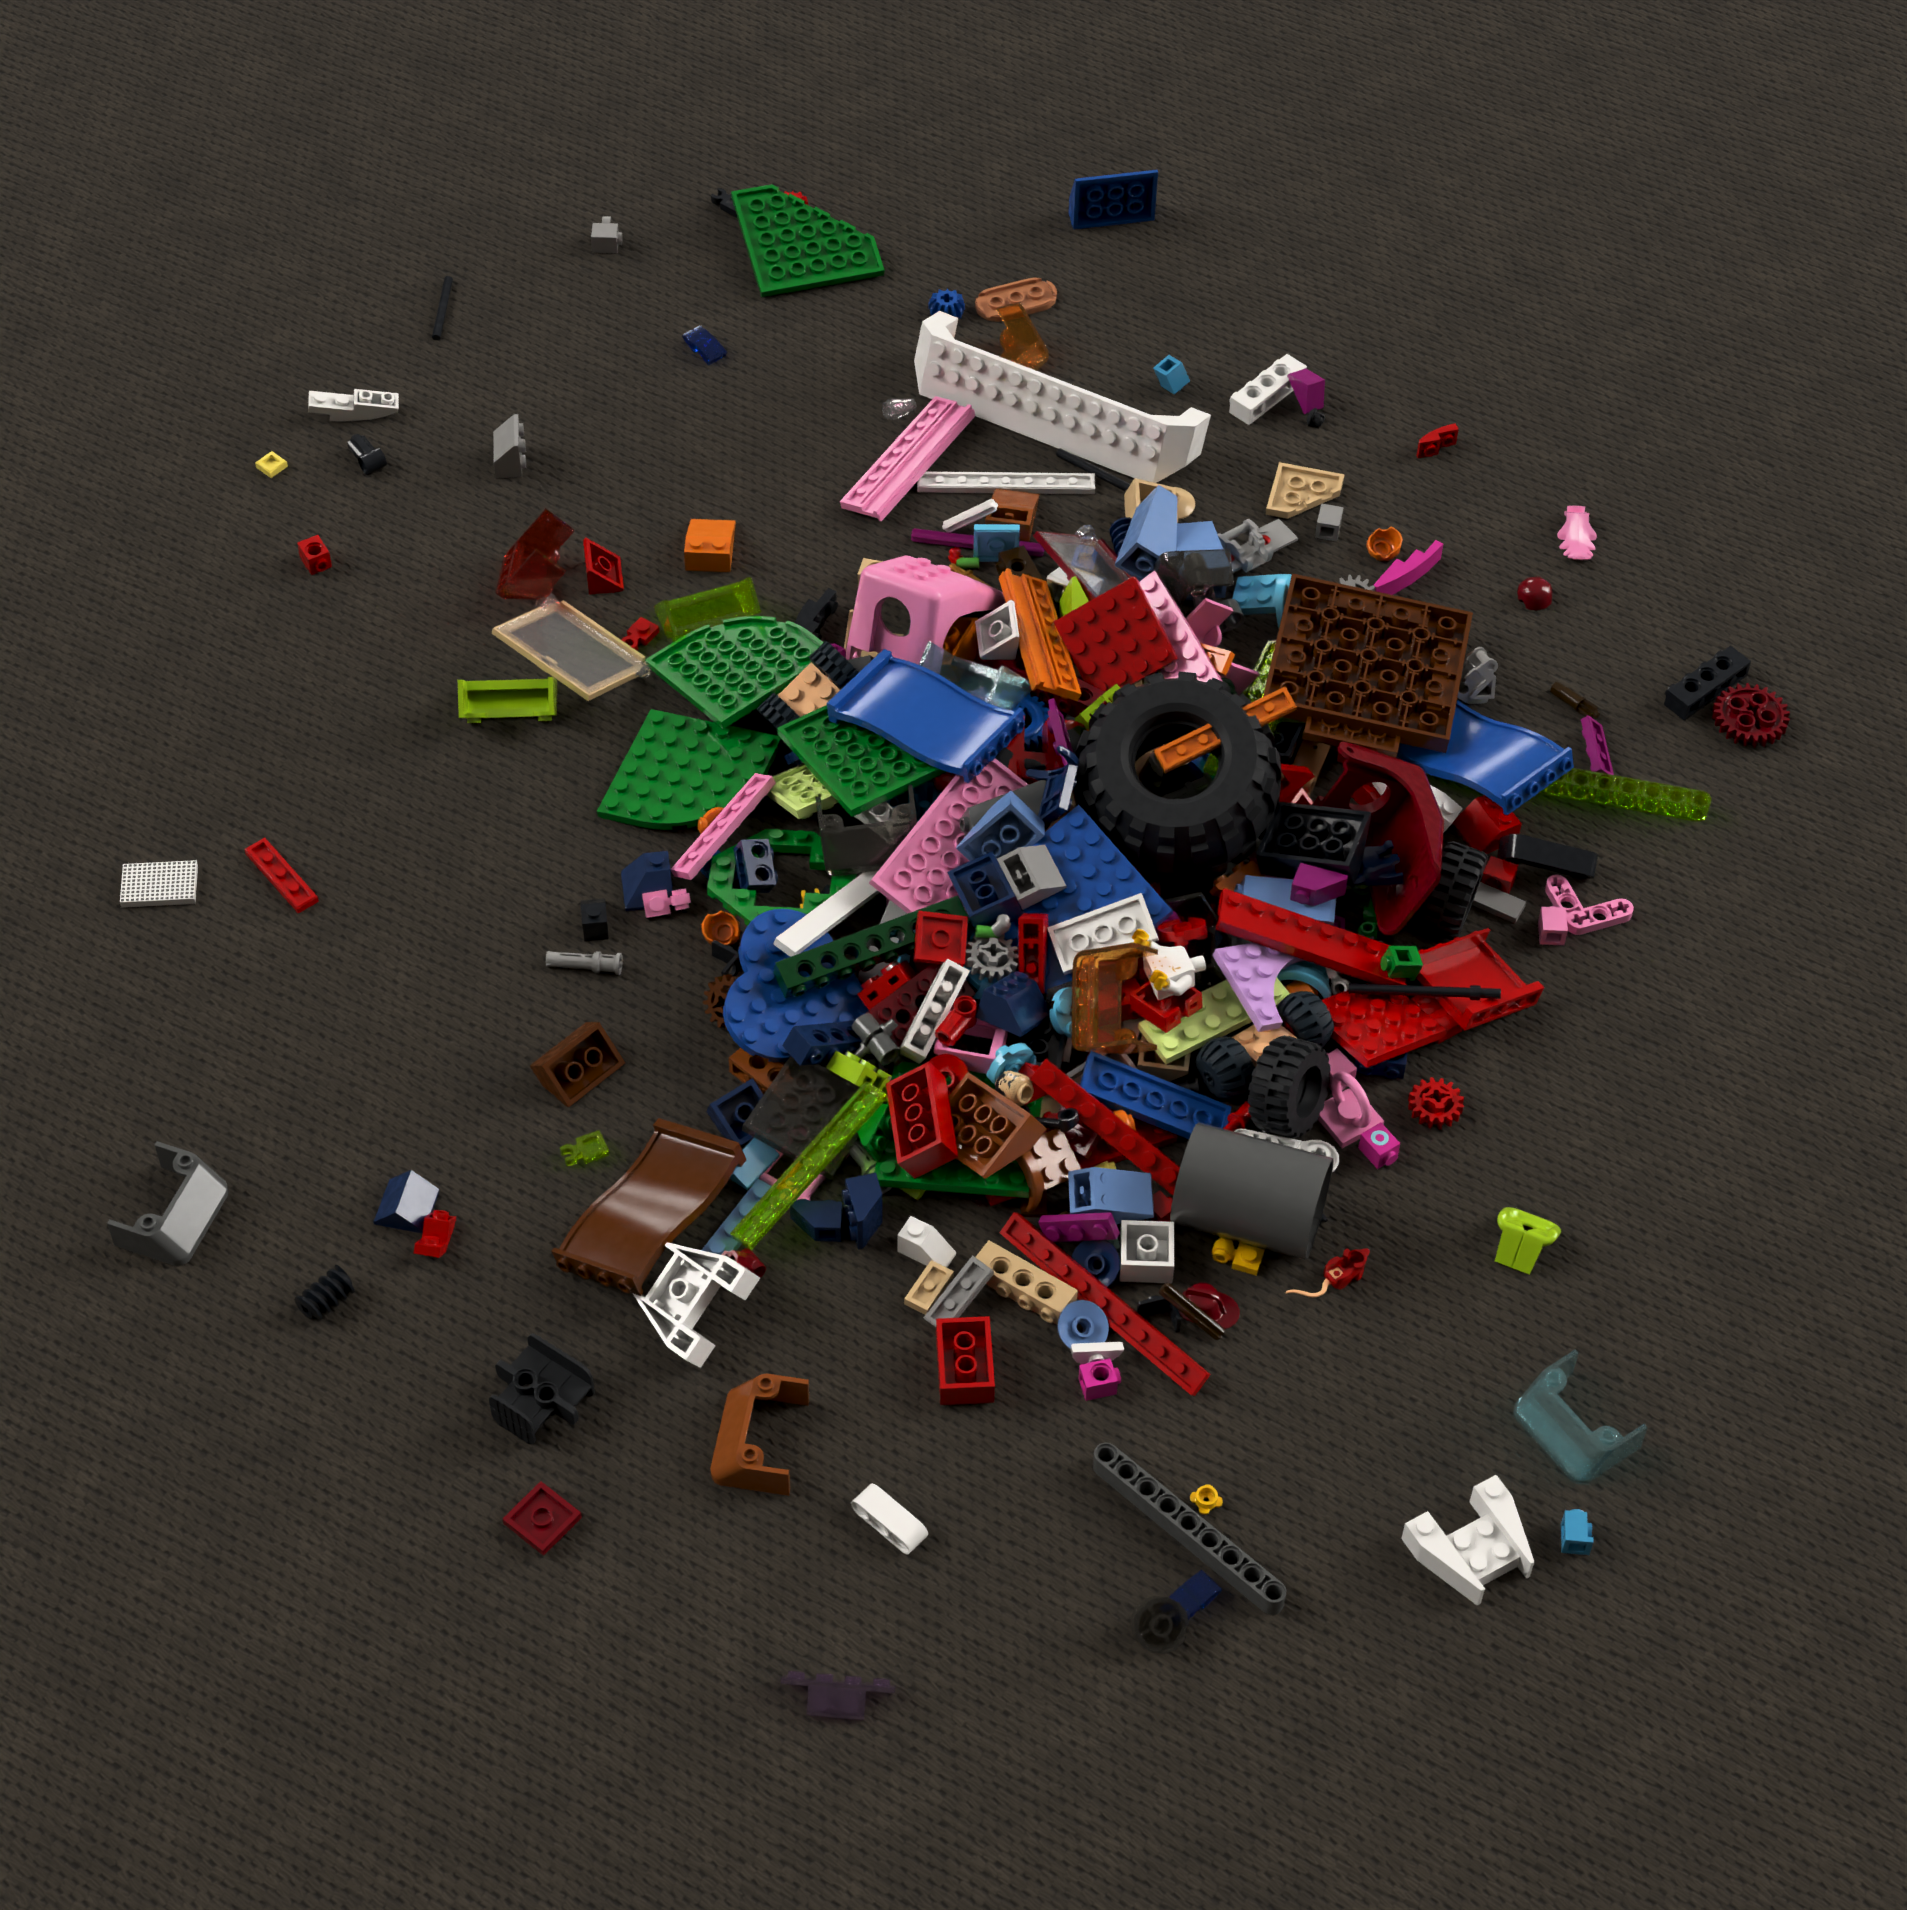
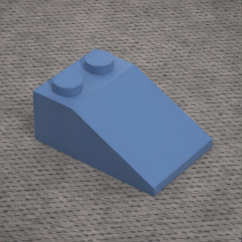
M1010 790L985 813L956 846V849L969 861L991 851L997 859L1019 847L1033 846L1045 836V824Z

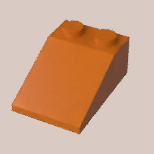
M691 519L684 548L685 571L731 572L736 521Z

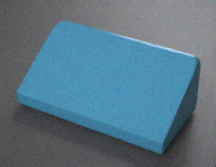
M757 1134L742 1150L746 1157V1162L742 1167L736 1166L729 1178L746 1190L780 1157L779 1153L760 1134Z

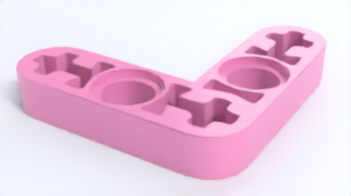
M1552 875L1547 879L1545 891L1553 906L1564 908L1561 903L1565 901L1573 905L1572 908H1566L1568 931L1572 934L1582 935L1625 923L1632 917L1634 907L1627 899H1616L1583 908L1565 877L1562 875ZM1599 913L1604 915L1606 919L1600 921L1595 919L1593 915Z

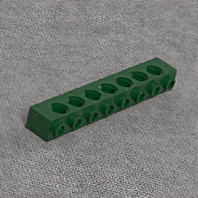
M958 895L775 962L773 973L784 997H799L809 989L814 987L816 989L823 988L830 981L838 978L839 980H845L857 971L862 970V972L873 969L876 964L893 962L900 955L906 953L908 955L914 954L916 933L913 930L916 929L918 911L968 916ZM968 917L967 929H968V926H969V923H970L969 917ZM896 937L900 939L901 942L894 943L893 941H891L890 938ZM868 946H875L879 951H871L868 949ZM851 954L855 956L856 959L849 960L844 955ZM822 963H830L833 968H825L822 966ZM806 971L810 976L803 977L798 972Z

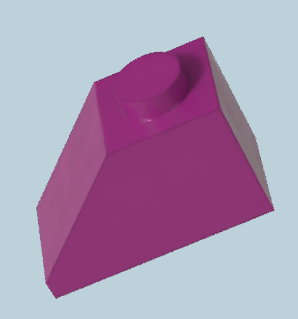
M1300 863L1292 882L1290 900L1300 904L1316 906L1343 896L1346 893L1348 875Z

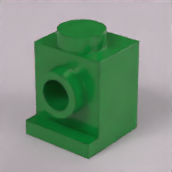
M1389 946L1380 961L1381 969L1387 971L1389 978H1409L1410 981H1415L1423 967L1416 946Z

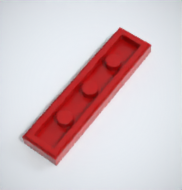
M266 838L244 849L245 854L297 913L319 902L318 896Z

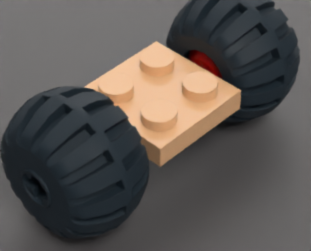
M1299 991L1291 993L1277 1006L1278 1013L1283 1021L1280 1028L1258 1032L1255 1025H1252L1231 1038L1218 1037L1208 1041L1201 1047L1196 1056L1197 1071L1205 1087L1220 1099H1234L1245 1094L1249 1090L1254 1066H1257L1256 1062L1259 1056H1262L1263 1049L1269 1045V1042L1280 1036L1285 1035L1313 1042L1323 1048L1331 1039L1334 1030L1333 1019L1325 1003L1312 992Z

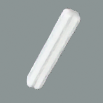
M994 499L985 501L945 520L942 528L946 532L951 533L996 512L998 504Z

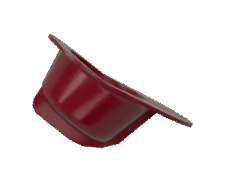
M1208 1283L1194 1284L1182 1293L1224 1329L1232 1327L1239 1319L1240 1309L1235 1300L1224 1293L1218 1292L1214 1286ZM1179 1311V1314H1180L1185 1320H1188V1321H1190V1322H1193V1321H1191L1187 1316H1185L1181 1311Z

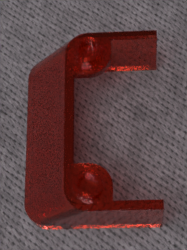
M545 508L506 553L495 593L503 599L540 600L543 597L546 599L553 591V586L566 572L565 569L556 563L561 556L558 554L560 547L574 533V529Z

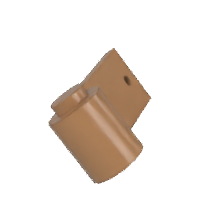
M1303 739L1292 765L1305 766L1315 776L1302 786L1310 797L1331 746Z

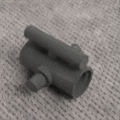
M865 1013L854 1021L852 1029L862 1042L860 1043L861 1047L854 1054L861 1058L860 1060L867 1054H873L881 1065H888L890 1063H893L895 1066L899 1065L903 1060L899 1056L901 1050L890 1038L891 1032L898 1024L891 1018L885 1025L883 1023L880 1025L870 1013Z

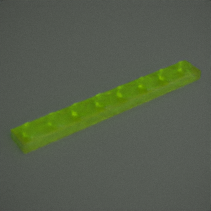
M865 1081L732 1230L730 1234L733 1239L752 1251L887 1099L886 1094Z

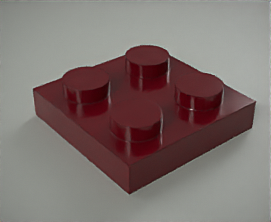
M540 1481L502 1520L505 1526L544 1556L582 1518L580 1511Z

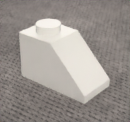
M912 1216L909 1217L898 1234V1252L926 1266L932 1260L947 1268L956 1255V1251L933 1226Z

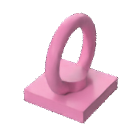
M1342 1071L1335 1073L1331 1079L1333 1097L1324 1101L1325 1105L1319 1113L1318 1120L1339 1146L1344 1148L1359 1140L1363 1132L1380 1122L1384 1125V1120L1370 1105L1365 1091L1353 1076ZM1341 1082H1344L1349 1089L1342 1092Z

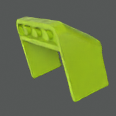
M554 677L522 680H457L459 718L467 719V723H481V718L538 717V721H552V716H557V679Z

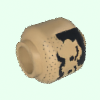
M1005 1071L997 1078L995 1083V1090L1018 1106L1028 1103L1033 1096L1032 1081L1028 1076L1017 1071Z

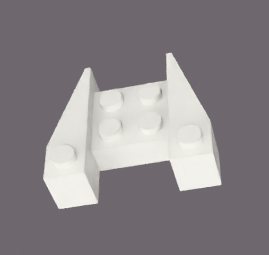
M667 1242L665 1246L673 1251L674 1255L646 1296L633 1295L666 1346L686 1361L701 1368L716 1345L693 1330V1327L720 1286L746 1300L760 1277L727 1256Z
M1497 1475L1473 1487L1470 1504L1481 1518L1446 1536L1427 1511L1405 1523L1401 1538L1417 1561L1476 1605L1481 1604L1485 1590L1483 1585L1516 1567L1519 1568L1527 1579L1530 1577L1534 1565V1559L1513 1497Z

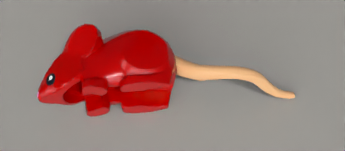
M1368 1248L1351 1251L1345 1249L1342 1257L1336 1256L1329 1260L1325 1265V1280L1322 1283L1321 1291L1309 1293L1293 1289L1285 1293H1296L1316 1298L1323 1295L1329 1285L1340 1290L1345 1288L1354 1277L1355 1280L1359 1281L1363 1275L1370 1250Z

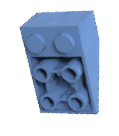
M1099 1167L1068 1172L1070 1214L1111 1212L1116 1224H1121V1220L1138 1221L1154 1218L1151 1173Z

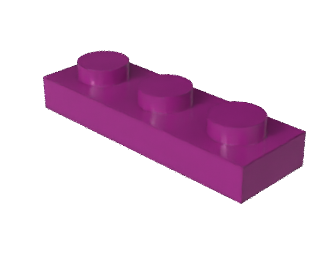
M1587 715L1581 719L1583 728L1582 735L1587 745L1586 752L1591 762L1590 770L1596 778L1599 777L1606 783H1609L1615 777L1603 727L1599 722Z
M1111 1212L1042 1215L1038 1222L1043 1234L1053 1242L1116 1240L1120 1234Z

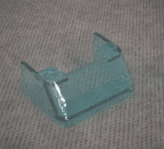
M929 641L919 663L920 666L941 675L971 695L1003 709L1012 710L1031 691L1028 680L1005 666L1001 665L1000 669L996 670L954 656Z
M1575 1349L1539 1374L1515 1403L1513 1415L1517 1422L1572 1482L1585 1485L1639 1450L1648 1427L1642 1424L1623 1437L1613 1427L1602 1426L1592 1432L1558 1395V1393L1565 1389L1567 1378L1573 1374L1579 1354Z

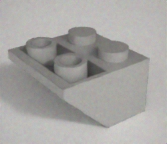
M513 414L493 431L495 478L522 477V468H526V456L522 455L523 452H526V441L521 439L524 436V424L519 423L518 414Z
M1046 845L1019 847L997 858L1022 910L1067 888Z

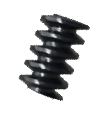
M335 1265V1270L329 1269L326 1273L327 1277L321 1276L318 1279V1283H312L310 1289H305L302 1292V1296L295 1297L294 1300L297 1307L307 1318L311 1319L314 1316L318 1320H322L323 1317L320 1311L323 1310L329 1314L331 1312L328 1306L329 1303L337 1307L339 1306L337 1297L344 1301L347 1299L345 1290L351 1294L355 1292L351 1279L340 1266Z

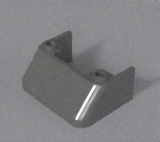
M157 1141L155 1149L161 1168L185 1177L184 1181L163 1216L145 1214L136 1221L133 1227L110 1219L107 1225L114 1246L174 1266H181L188 1263L226 1200L229 1190L226 1181L196 1154Z

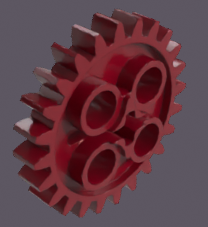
M1746 683L1745 688L1737 684L1736 689L1729 686L1727 692L1722 691L1721 695L1717 696L1712 710V719H1715V726H1720L1719 733L1727 732L1726 739L1734 737L1735 744L1741 740L1745 747L1748 742L1754 748L1757 743L1765 747L1767 741L1774 744L1775 739L1780 740L1782 734L1786 733L1790 721V711H1786L1788 705L1781 704L1782 697L1775 698V691L1770 694L1767 693L1768 687L1760 690L1758 684L1754 688H1751L1749 683Z

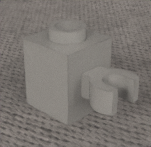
M602 216V223H593L592 253H618V245H622V232L618 231V224L611 223V216Z

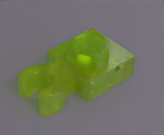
M600 1130L575 1138L576 1145L566 1144L560 1147L562 1156L571 1154V1156L565 1158L566 1166L576 1164L578 1159L583 1158L586 1164L609 1155V1149Z

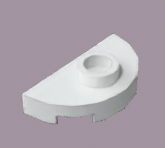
M1122 1342L1071 1344L1072 1357L1080 1364L1109 1358L1112 1361L1124 1351Z

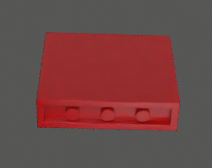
M1489 928L1474 931L1469 935L1456 937L1452 941L1443 944L1439 943L1434 947L1418 951L1423 967L1416 979L1423 986L1470 988V985H1480L1481 988L1501 989V999L1480 998V1001L1464 997L1433 996L1464 1031L1534 1006L1545 988L1539 981L1526 985L1486 943L1485 940L1490 932Z

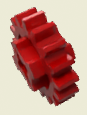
M1430 1077L1429 1083L1422 1079L1419 1086H1413V1090L1409 1094L1408 1110H1413L1412 1118H1420V1125L1427 1122L1430 1129L1433 1127V1124H1437L1439 1129H1442L1444 1123L1451 1127L1453 1120L1458 1122L1460 1114L1463 1112L1464 1096H1459V1088L1452 1089L1453 1082H1449L1446 1085L1444 1084V1078H1441L1439 1082H1435L1434 1078Z

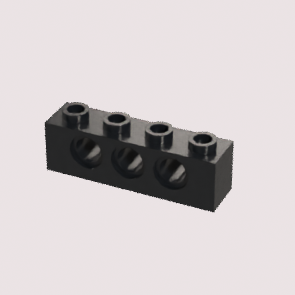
M1731 645L1723 651H1718L1711 660L1701 663L1698 669L1692 673H1687L1677 684H1671L1665 692L1664 705L1685 721L1716 699L1717 696H1720L1722 691H1727L1729 686L1733 687L1747 677L1751 661Z

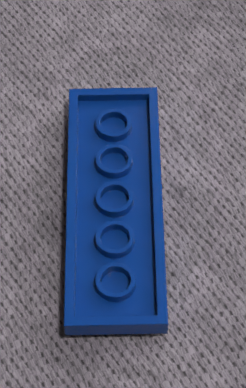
M1090 1051L1087 1056L1080 1082L1082 1088L1106 1107L1116 1111L1124 1110L1136 1119L1187 1139L1190 1138L1198 1122L1223 1129L1228 1124L1227 1117L1232 1108L1229 1105L1093 1051Z

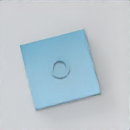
M974 524L973 557H979V562H998L999 552L1019 547L1020 525Z

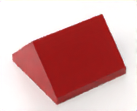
M585 538L583 544L589 595L623 591L624 585L620 556Z

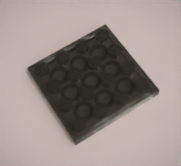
M790 1056L743 1124L742 1131L832 1180L859 1139L854 1121L864 1102L882 1104V1100L819 1064L800 1066Z

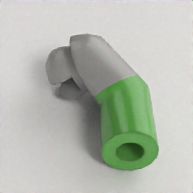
M1001 914L997 917V922L992 926L976 925L975 937H1001L1010 930V917Z

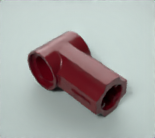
M749 1248L741 1251L725 1250L721 1254L741 1264L760 1278L766 1272V1266Z

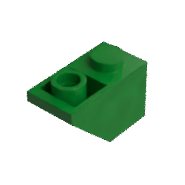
M864 1102L854 1121V1125L862 1146L874 1161H879L893 1135L889 1104Z

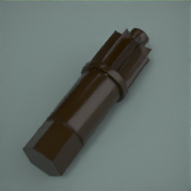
M1555 682L1551 686L1550 692L1574 708L1576 712L1585 717L1589 715L1595 719L1600 716L1599 710H1597L1599 707L1588 701L1585 697H1581L1560 682Z

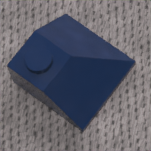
M668 851L643 853L621 871L625 911L644 909L642 893L666 889L668 897L672 896L673 890Z

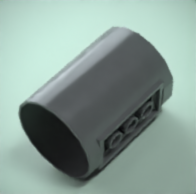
M1198 1122L1191 1133L1179 1169L1171 1205L1170 1220L1175 1225L1306 1260L1313 1247L1322 1218L1332 1176L1333 1158Z

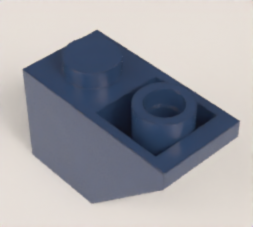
M790 1200V1219L814 1241L841 1242V1201Z

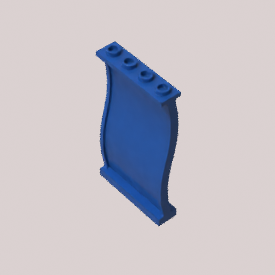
M883 649L827 702L830 722L837 724L842 720L864 727L933 767L963 776L966 783H969L975 776H978L982 769L989 762L993 761L996 755L1004 747H1007L1010 741L1018 733H1021L1025 727L1022 708L1019 707L1016 711H1011L989 704L923 666L894 658L892 652Z
M1459 700L1456 702L1446 753L1399 743L1397 753L1398 758L1420 766L1427 774L1461 783L1487 796L1502 807L1503 814L1509 815L1574 768L1572 748L1567 747L1563 749L1548 738L1529 729L1483 716Z

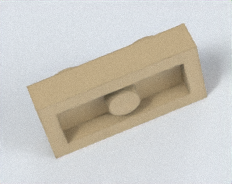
M931 1260L904 1298V1304L926 1315L953 1279L954 1271Z

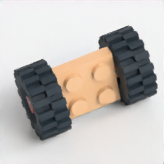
M827 641L809 657L811 663L779 695L773 692L757 708L758 712L776 731L778 727L827 705V702L859 673Z

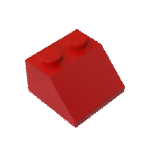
M1483 795L1475 798L1456 817L1452 826L1469 847L1488 854L1499 848L1501 837L1509 834H1519L1522 823L1513 812L1509 815L1503 814L1501 806Z

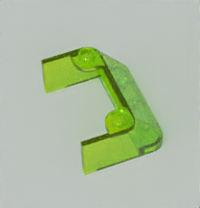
M751 577L733 584L674 600H663L654 605L656 615L667 639L672 638L673 642L708 624L711 628L724 624L723 620L754 616L761 613Z

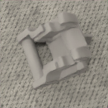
M1483 647L1475 648L1464 659L1457 698L1468 704L1487 703L1488 699L1495 698L1496 676L1493 673L1497 670L1498 663L1487 656V651Z

